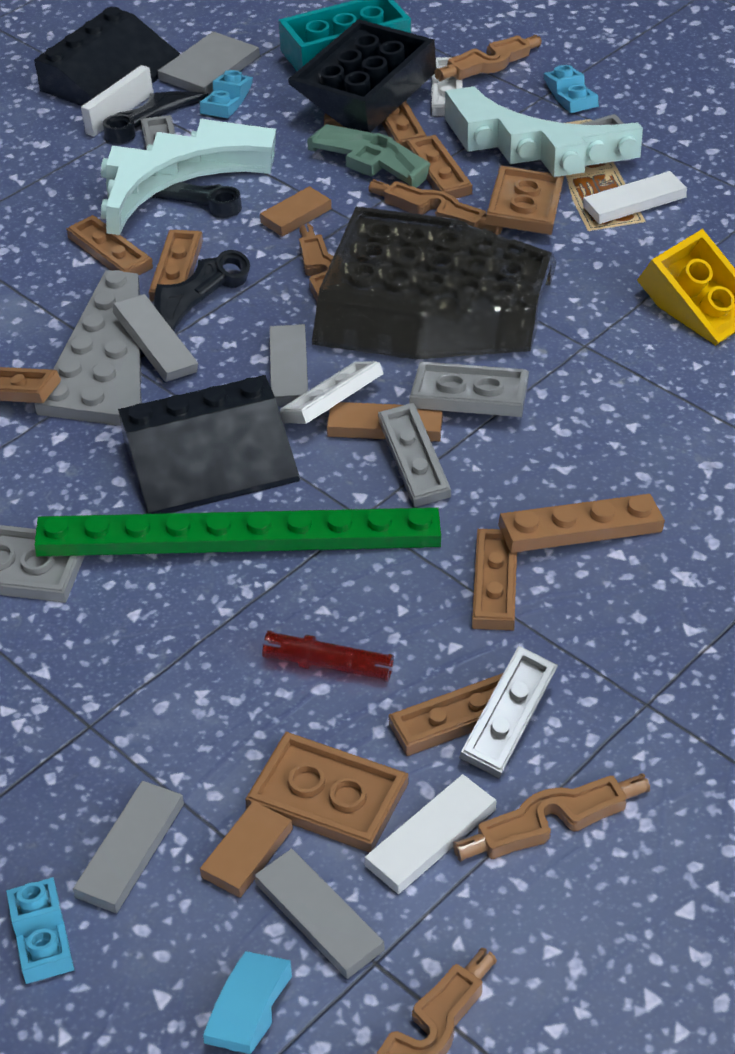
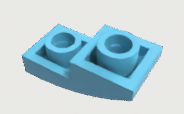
M560 65L555 67L554 71L544 73V80L551 93L569 113L599 107L598 95L586 88L584 74L574 69L571 65Z
M237 70L225 71L224 74L213 80V92L200 101V114L229 118L239 108L253 83V77L244 76L242 72Z
M54 878L31 882L6 890L25 983L29 984L74 971Z
M245 951L231 972L215 1003L203 1034L204 1044L251 1054L272 1024V1004L292 978L291 960Z

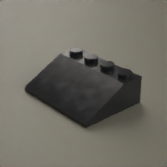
M110 6L93 19L85 22L79 29L68 34L53 47L48 48L44 53L35 58L34 62L41 92L83 106L141 65L150 68L153 84L159 79L158 70L178 57L180 53L134 14L120 10L118 7Z
M358 19L288 79L289 85L343 127L372 132L435 74L437 69L435 41L431 38Z
M266 375L118 409L124 444L148 514L177 512L300 481L277 401Z

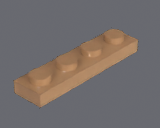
M642 494L500 513L498 526L510 552L514 553L659 533L663 530L665 519L651 494Z

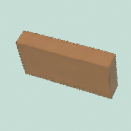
M309 186L261 212L260 220L263 225L283 237L303 224L331 210V199Z
M253 801L200 867L201 878L241 898L255 880V874L264 868L293 830L292 820Z

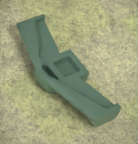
M325 124L307 139L309 151L321 149L347 154L346 167L365 175L374 176L384 168L408 185L416 188L427 178L430 166L428 161L397 143L392 137L381 133H371Z

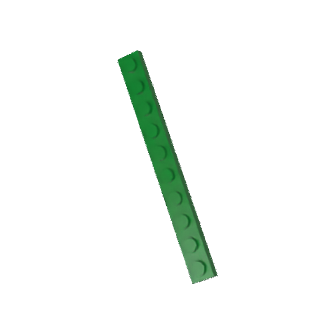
M439 507L38 516L34 546L36 557L441 547Z

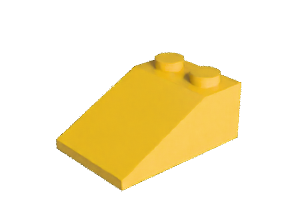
M703 229L653 258L637 279L660 309L716 346L735 334V268Z

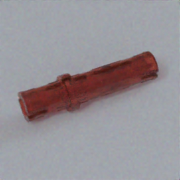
M268 630L264 638L270 644L281 646L274 647L263 644L262 656L264 658L299 663L300 668L304 669L317 666L381 679L389 682L392 671H389V669L375 665L393 667L394 654H383L316 641L315 636L307 634L304 638Z

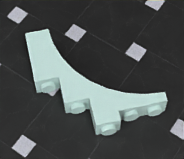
M475 86L445 90V120L467 152L498 147L510 164L541 160L553 177L585 173V166L640 158L643 128L638 122L617 125L560 123L534 118L500 106L485 97Z
M200 119L197 131H192L191 136L157 132L153 145L148 144L147 150L112 145L109 157L103 158L101 165V177L106 178L108 199H103L101 206V219H106V233L120 235L127 219L139 205L155 193L176 183L218 173L253 172L270 174L275 155L276 129Z

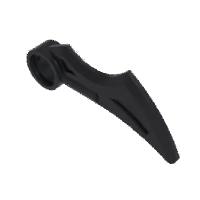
M188 91L151 93L149 100L144 105L130 111L118 112L104 119L105 139L111 143L128 142L135 137V128L141 125V119L159 117L175 109L200 103V101L209 96V93Z
M183 181L150 197L208 205L210 213L221 218L232 217L242 209L239 190L232 186H222L220 184L202 186Z
M226 250L221 252L218 257L198 260L195 272L187 280L171 285L157 284L154 296L155 308L172 330L175 331L182 318L196 304L221 285L230 288L243 285L250 269L249 259L239 251ZM234 264L239 267L241 272L238 274L228 273L223 268V265Z

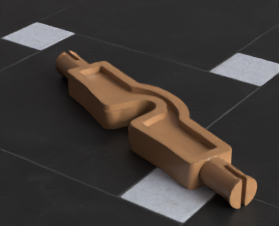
M537 34L525 39L517 35L505 40L492 42L487 47V54L478 49H471L461 55L448 59L447 66L435 70V77L439 81L453 76L457 80H462L479 73L499 72L505 69L508 63L529 56L530 49L541 46V38Z
M373 179L369 184V192L383 196L384 203L413 215L422 216L431 209H437L435 211V219L439 224L458 228L473 234L483 230L499 236L503 227L485 224L486 211L460 203L448 193L438 190H422L398 181L389 185Z
M303 224L299 229L302 238H299V246L304 262L305 275L311 276L309 278L310 290L318 303L321 314H328L332 326L337 327V321L339 326H342L345 322L342 311H345V304L340 288L342 285L340 263L334 256L328 254L322 235H315L311 224H307V230L305 224Z
M643 773L621 782H617L616 778L610 775L574 789L559 787L542 790L527 798L519 809L481 822L478 826L477 835L453 842L454 852L461 862L483 852H486L490 859H495L517 850L545 844L551 835V829L545 816L550 814L557 815L571 831H579L605 817L624 811L627 799L650 791L649 781L647 778L645 779V774Z
M480 948L465 968L458 964L453 965L440 982L414 1005L412 1019L428 1035L426 1039L416 1040L401 1032L393 1031L388 1035L376 1054H447L454 1039V1027L482 995L481 979L497 963L494 954L491 951L487 954L486 948Z

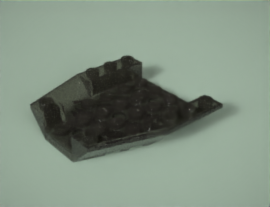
M356 206L319 289L312 345L410 359L531 351L537 332L538 306L544 286L551 285L556 268V259L552 252L515 239L510 240L486 229L481 230L458 219Z

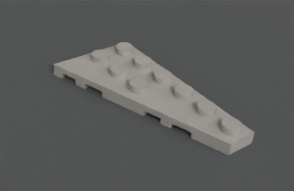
M105 270L53 370L58 371L61 382L44 403H35L37 415L121 426L118 409L142 403L141 349L113 313V304L115 302L140 295L138 273Z

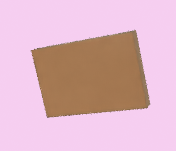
M500 166L487 210L485 224L552 235L564 176L553 177L551 173Z
M285 732L245 798L246 808L255 801L291 819L294 826L370 853L375 848L409 784V774Z

